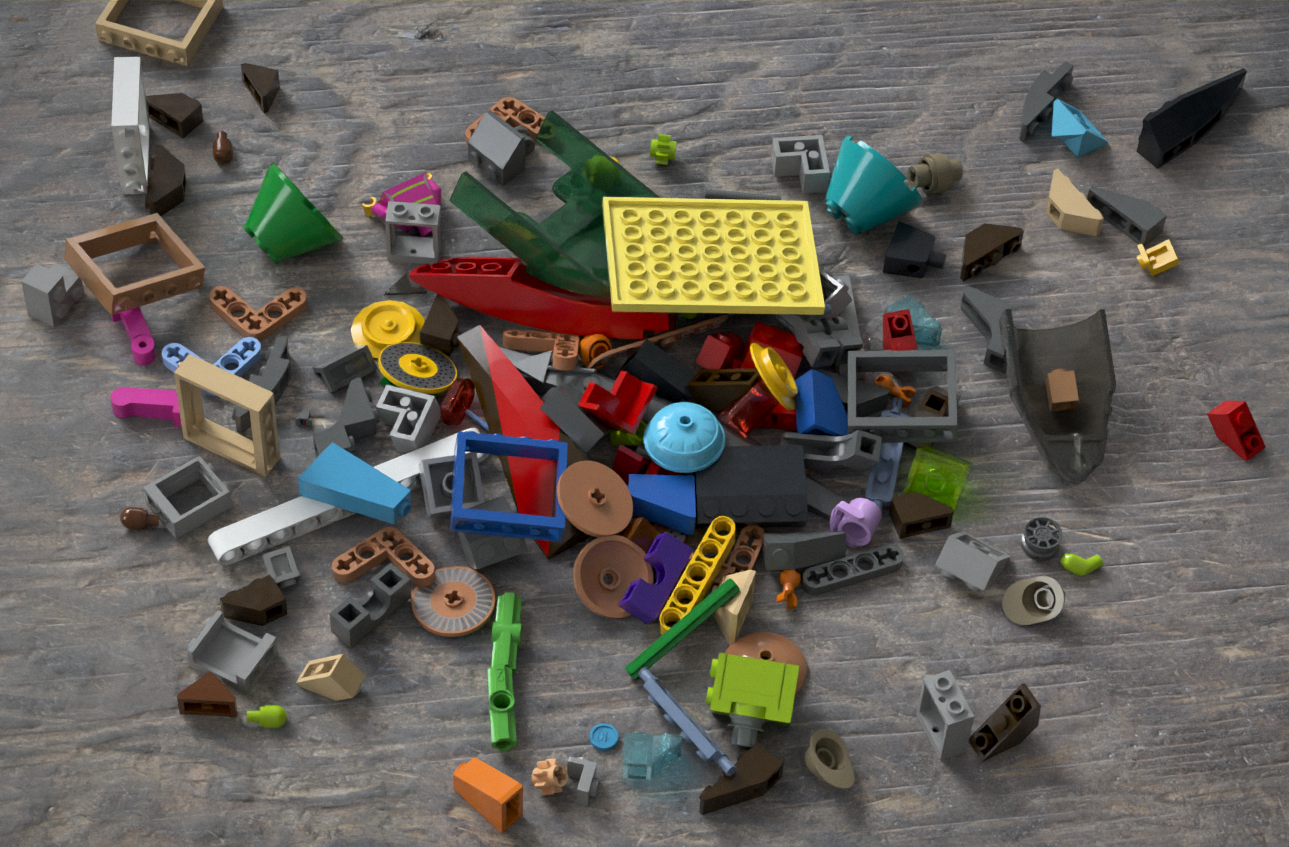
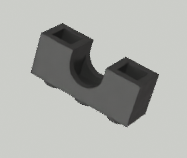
M390 563L371 579L370 590L360 602L357 603L353 598L349 597L329 613L331 632L349 648H352L411 598V579Z

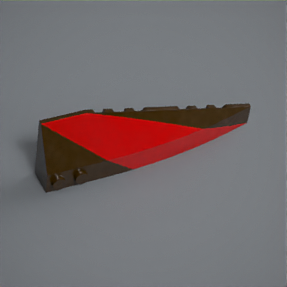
M480 325L457 336L490 435L502 434L509 437H530L537 440L554 439L559 442L568 443L567 468L576 462L586 461L568 435L540 409L544 404ZM498 455L517 508V513L555 517L557 461ZM565 516V530L561 542L535 540V542L549 560L591 537V535L576 528Z

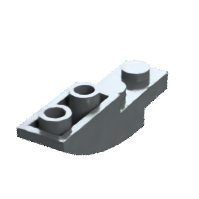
M1065 61L1053 74L1043 70L1036 78L1025 99L1019 129L1020 141L1024 142L1030 135L1034 136L1039 130L1040 125L1044 121L1048 122L1051 119L1054 101L1063 89L1069 88L1073 81L1072 71L1074 65Z
M277 336L274 346H269L266 366L262 365L259 376L251 374L249 382L273 392L275 404L282 396L292 377L290 360H287L289 356L288 338ZM235 405L232 419L236 421L237 432L242 433L251 427L250 411Z

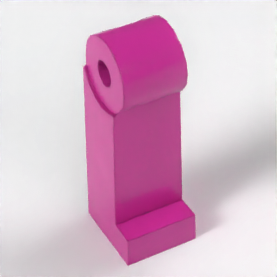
M140 307L111 315L113 322L122 321L131 342L135 363L143 366L151 364L156 358L154 340Z
M120 387L115 389L110 395L112 411L119 418H128L133 415L174 420V427H182L176 391Z

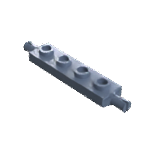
M893 398L891 410L882 411L881 417H908V415L901 412L903 400L899 398L898 406H896L897 398ZM881 443L879 462L870 469L865 499L874 502L881 512L883 506L890 507L903 443Z
M647 667L641 669L638 676L645 682L643 686L650 693L648 699L657 708L663 707L666 711L664 717L673 726L677 727L679 725L683 730L680 735L690 745L695 743L699 748L696 753L707 764L714 762L724 770L726 775H733L737 767L729 760L727 754L717 746Z

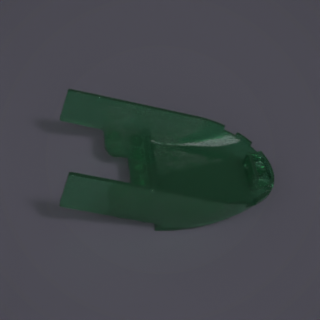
M551 110L547 113L538 131L536 140L571 168L569 172L556 180L552 186L553 193L565 205L538 224L527 214L514 211L467 171L460 175L450 197V202L526 263L527 267L524 272L567 291L611 299L602 208L603 197H661Z

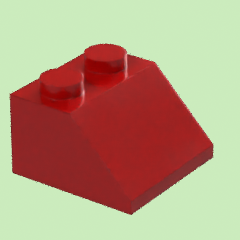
M756 322L746 341L740 369H756L750 352L751 344L756 343L763 349L771 347L775 350L790 370L793 378H795L803 355V345L796 340L795 335ZM761 378L758 386L769 389Z

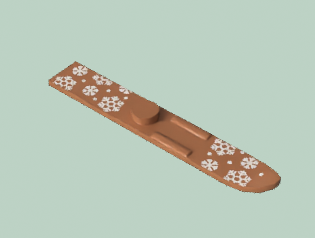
M723 315L658 335L648 340L656 346L661 345L662 348H667L674 345L676 340L721 327L728 319V316ZM645 340L607 351L593 359L587 368H593L599 364L632 355Z

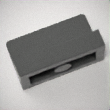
M356 344L312 367L314 372L321 373L329 392H334L350 384L351 380L363 377L378 369L368 345Z

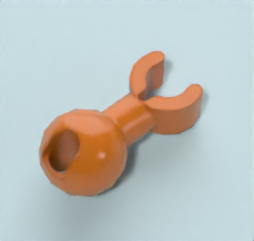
M881 375L874 381V384L890 389L889 394L897 397L898 401L899 398L902 399V406L908 407L911 399L905 395L912 398L916 392V389L910 386L901 388L894 385L893 379L886 375Z
M784 569L779 576L783 592L777 595L776 601L780 603L786 600V609L790 610L798 604L794 589L800 584L801 575L794 569Z

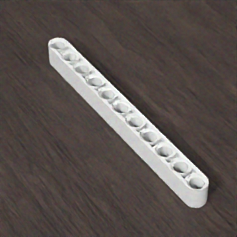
M469 428L464 431H461H474L476 433H480L476 428ZM457 433L379 464L374 468L411 491L422 487L419 470L420 462L425 459L454 455ZM476 453L478 463L484 461L490 454ZM300 496L213 532L208 538V543L219 563L227 566L351 516L355 512Z

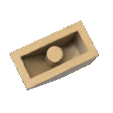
M344 654L309 661L296 684L304 689L338 701L356 696L361 689L360 685L366 675Z

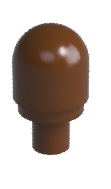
M220 131L217 133V139L212 146L213 157L217 163L227 164L233 158V145L227 139V133Z
M127 507L120 515L122 525L129 529H146V525L159 526L160 516L150 515L148 510H144V508Z

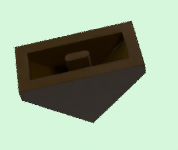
M249 63L241 64L242 82L263 113L269 112L280 88L279 71Z

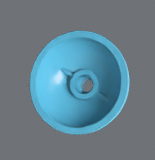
M689 402L674 403L659 410L650 420L644 432V447L649 457L656 464L667 470L679 473L697 472L710 467L720 458L725 447V433L715 415L705 407Z

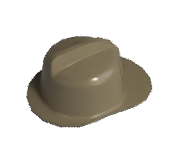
M1038 576L1018 581L1010 585L1005 591L1002 599L1003 610L1012 622L1019 625H1030L1051 620L1062 611L1066 593L1061 585L1049 576Z
M818 729L810 738V746L805 753V763L808 770L818 780L827 782L833 787L839 789L850 788L854 784L855 775L845 743L834 731L828 729Z

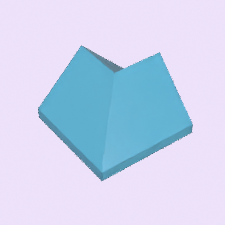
M1059 99L1054 101L1052 137L1062 141L1077 158L1099 149L1109 142L1079 109Z

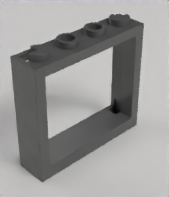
M955 350L848 351V435L853 433L854 430H862L882 437L881 443L957 442ZM856 372H947L948 417H856Z

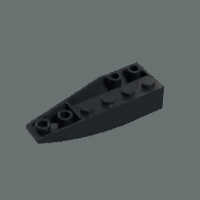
M1244 68L1184 93L1172 101L1165 102L1155 112L1148 113L1142 122L1143 127L1138 138L1139 143L1136 152L1155 168L1159 169L1191 148L1216 126L1233 105L1243 88L1247 70Z

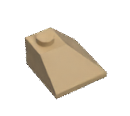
M754 570L723 576L719 584L720 586L727 579L731 578L740 589L736 595L712 614L730 645L738 638L753 603L756 571ZM714 586L711 593L718 588V586Z

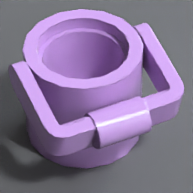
M856 498L850 504L841 501L832 510L829 532L845 531L846 546L850 548L864 546L870 542L882 518V512L869 499Z

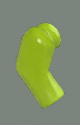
M1066 553L1061 557V565L1069 572L1078 576H1084L1102 567L1103 560L1098 554L1084 559L1076 554Z

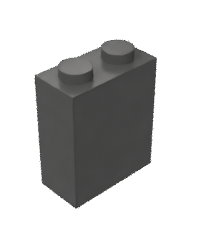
M572 382L565 385L559 384L556 388L552 387L542 398L545 403L540 409L586 453L598 447L614 429L578 406L583 393Z

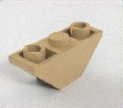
M1059 169L1054 170L1045 213L1060 230L1092 236L1099 235L1104 219L1101 212L1089 203L1086 196L1077 190L1067 176H1064Z

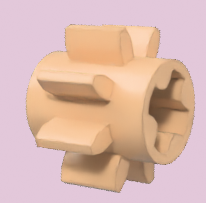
M556 758L538 761L537 768L532 772V783L535 788L542 789V795L562 792V786L567 782V770L563 765H557L558 761Z

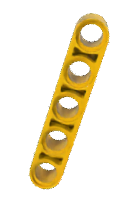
M719 516L710 524L660 614L661 635L670 629V627L666 626L668 622L680 621L704 600L736 540L735 523L731 518ZM725 530L728 531L729 534L726 536H720L717 534V532ZM707 553H714L717 556L715 558L709 559L706 558L704 555ZM697 575L704 577L702 581L698 582L691 578ZM687 598L691 600V603L684 605L679 603V600Z

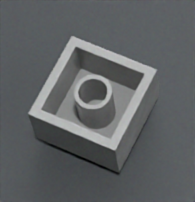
M476 452L465 453L462 508L467 509L485 502ZM454 455L425 459L419 464L428 519L451 515Z

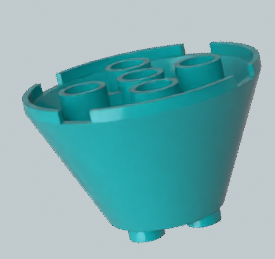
M846 136L841 142L825 197V205L828 207L826 212L832 218L843 220L846 223L845 227L857 236L859 232L864 233L922 205L923 199L915 187L911 190L904 183L907 177L897 167L866 143L860 140L856 144L851 141L853 139L852 136Z

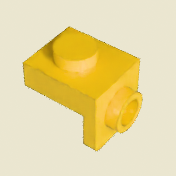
M1170 240L1145 250L1142 243L1137 245L1141 253L1137 255V259L1142 269L1147 268L1151 276H1155L1180 264Z

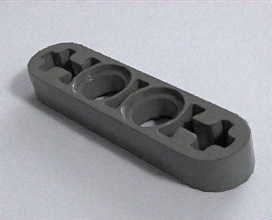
M890 544L811 567L803 573L802 589L809 595H820L896 572L902 567L903 551L898 546ZM869 562L873 568L865 571L860 569L858 564ZM836 569H842L846 571L847 576L837 578L832 572ZM814 578L815 581H819V584H815V582L810 581V579Z

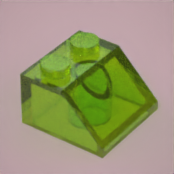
M922 445L917 448L903 493L919 492L952 507L955 513L973 462Z

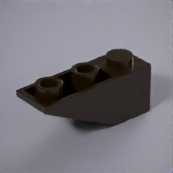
M758 742L751 749L746 748L737 759L735 764L737 770L733 775L728 776L723 770L718 781L713 786L709 785L702 791L699 797V813L704 815L764 796L782 778L784 762Z

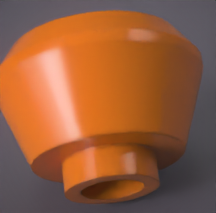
M601 334L585 337L579 343L578 355L587 367L593 359L612 350L611 342L606 336ZM608 362L599 364L593 367L592 369H600L604 367Z

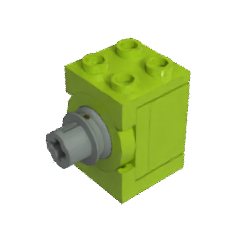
M719 653L718 659L713 658L710 676L715 678L714 688L708 687L706 706H710L711 713L727 715L731 718V723L727 725L733 727L730 744L752 748L757 743L758 732L765 731L762 728L765 722L791 726L799 665H785V663L731 654L727 655L725 653Z

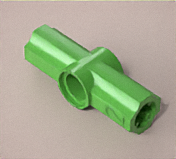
M504 593L498 596L496 622L493 621L491 668L494 665L505 664V666L512 668V675H514L516 672L517 650L521 644L522 623H520L522 597L517 596L515 593Z
M500 664L487 669L491 746L498 751H509L517 746L512 668L505 666V664ZM504 706L507 708L499 709L497 707Z

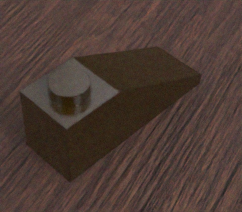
M757 368L700 369L687 386L696 404L705 407L709 411L717 412L750 391L762 377Z

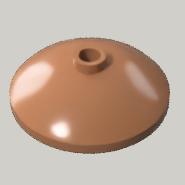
M618 535L598 537L585 545L578 554L573 569L575 589L585 606L594 613L606 618L616 619L631 615L618 605L631 582L641 578L653 585L652 566L644 560L646 553L628 538ZM604 575H606V576L609 577V579H610V583H609V584H606V583L604 582V580H603Z
M772 632L749 633L736 639L725 652L727 655L731 654L756 659L767 657L770 658L768 661L785 663V665H799L795 696L804 685L807 672L805 658L797 645L782 635Z

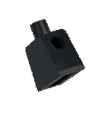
M898 221L885 255L883 273L923 278L928 266L943 269L947 254L934 251L936 240L934 235Z

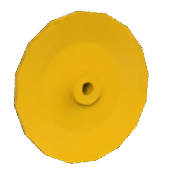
M391 300L375 302L363 308L354 318L351 328L353 343L355 345H368L373 359L378 360L381 351L391 344L400 342L420 344V331L425 322L424 317L416 308L404 302Z
M752 343L750 346L751 356L763 381L782 406L787 410H794V396L797 395L798 389L790 370L778 353L771 347L763 349L759 344Z

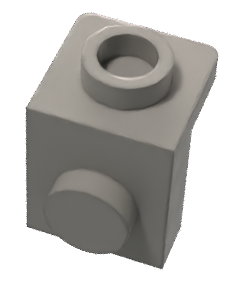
M290 546L262 555L268 575H271L277 586H280V589H286L297 584L296 580L301 577L300 570H297Z
M569 757L567 774L568 776L580 779L577 788L576 804L588 807L590 797H596L600 780L596 779L597 762H592L585 757Z

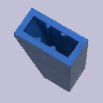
M811 369L796 379L795 383L798 389V393L795 395L797 433L834 437L848 435V416L833 378Z
M629 474V481L626 486L632 497L633 515L644 517L646 520L687 535H694L696 520L695 476Z

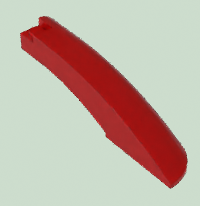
M452 257L440 259V262L431 265L423 264L409 274L411 281L463 306L517 324L578 336L601 334L607 338L644 339L648 330L655 333L674 330L677 320V313L612 312L610 287H601L560 277L523 263V258Z

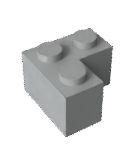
M823 135L773 138L771 162L774 177L799 175L803 194L827 193L830 170Z
M54 263L50 269L36 264L21 281L28 315L52 326H55L60 319L67 315L69 308L75 301L80 300L84 293L83 283L74 271L57 263Z
M390 385L385 386L376 406L383 423L394 426L390 437L397 452L404 454L428 445L442 414L435 396Z

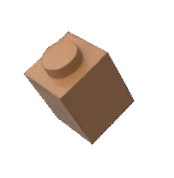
M1056 369L1048 373L1046 389L1050 412L1077 409L1079 398L1074 370Z

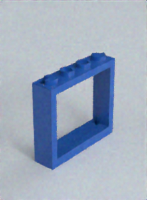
M458 431L454 448L450 531L561 542L565 530V514L558 502L557 484L561 474L567 469L568 443L559 442L554 439L537 440L530 437L518 438L502 434L489 435L474 431ZM465 452L557 461L555 517L462 508Z

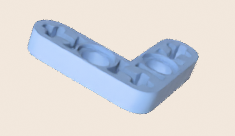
M253 337L243 338L213 365L241 377L261 358V344ZM178 343L168 344L162 349L163 364L172 372L176 371L178 368L177 364L180 361L183 362L189 354L200 357ZM229 363H236L238 365V368L235 370H227L224 367ZM201 389V391L208 396H216L206 390Z

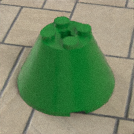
M273 162L266 172L246 223L242 226L245 232L255 240V243L265 253L270 250L267 255L276 264L341 242L344 237Z

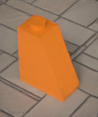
M476 757L472 758L468 763L460 764L453 774L454 790L501 833L523 816V786L519 782Z

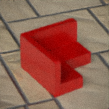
M620 371L610 392L597 383L589 382L578 406L614 430L634 435L657 390V386L642 382L626 371Z

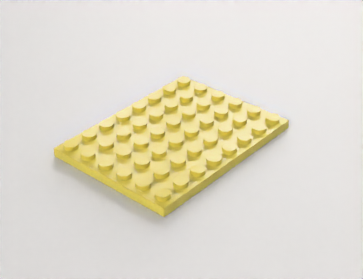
M603 197L602 208L612 312L824 315L825 303L808 201Z

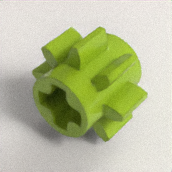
M659 134L658 139L651 140L650 158H656V164L668 165V160H675L677 142L670 141L671 135Z

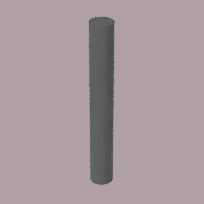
M706 189L705 199L781 200V196Z

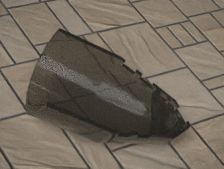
M1006 309L999 318L1009 395L1048 470L1073 485H1079L1104 460L1109 431L1107 430L1108 420L1112 413V396L1116 389L1105 309H1100L1087 319L1071 325L1037 330L1014 327L1012 310ZM1056 369L1074 370L1079 398L1077 409L1050 412L1046 389L1048 373Z

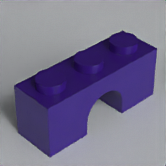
M667 532L656 536L644 558L656 570V583L652 585L641 578L631 582L618 606L645 624L659 620L660 614L665 607L664 603L668 596L670 597L678 584V577L681 573H684L691 560L689 557L693 549Z

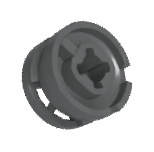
M1036 517L1031 519L1025 525L1021 546L1024 553L1032 559L1034 557L1040 558V561L1054 558V555L1060 548L1062 529L1057 522L1050 518Z

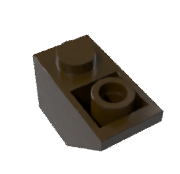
M271 575L255 579L249 585L230 591L220 598L221 611L224 613V618L264 626L287 615L286 598Z

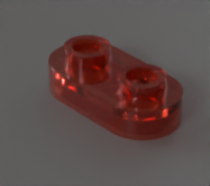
M455 379L440 407V417L444 424L460 425L463 422L466 410H469L475 396V389L470 379Z

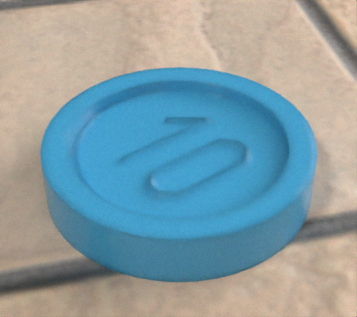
M598 724L590 731V743L597 750H611L618 743V731L610 724Z

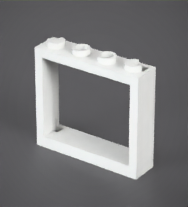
M114 57L111 127L122 194H148L150 122L141 58Z

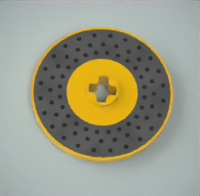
M412 342L394 343L385 347L379 355L378 366L381 373L390 382L403 389L423 394H436L450 389L456 381L457 370L454 363L442 352L425 345Z

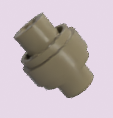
M939 152L924 155L917 165L908 168V181L911 187H921L923 191L930 194L946 192L951 188L954 181H960L963 176L961 162L957 158L949 159L946 155Z

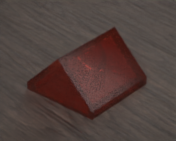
M761 378L750 391L729 404L716 418L745 439L779 404V401Z

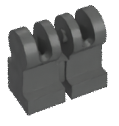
M843 317L822 318L821 320L811 319L810 321L800 320L795 325L796 340L803 345L804 349L802 352L811 367L830 366L833 363L835 365L848 364V351H860L864 345L859 337L851 335L847 322Z

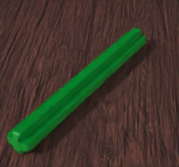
M731 578L727 579L625 667L626 672L634 680L638 679V673L641 669L652 667L736 595L740 590L738 585Z

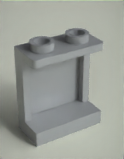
M218 610L212 618L209 617L206 620L202 632L197 639L193 638L187 647L190 667L204 674L211 671L221 682L248 695L277 655L278 648L275 636L266 633L261 639L224 620V613Z

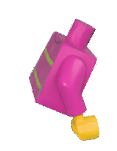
M422 173L383 191L379 199L380 203H377L375 197H371V205L362 203V207L366 216H377L385 221L388 201L440 205L441 207L442 190L432 180L430 173ZM396 224V227L400 228L403 232L417 228L422 237L427 238L432 235V227Z

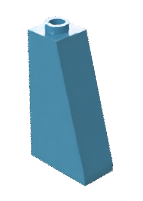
M333 442L298 477L299 494L303 497L391 524H395L401 517L407 516L412 508L411 490Z

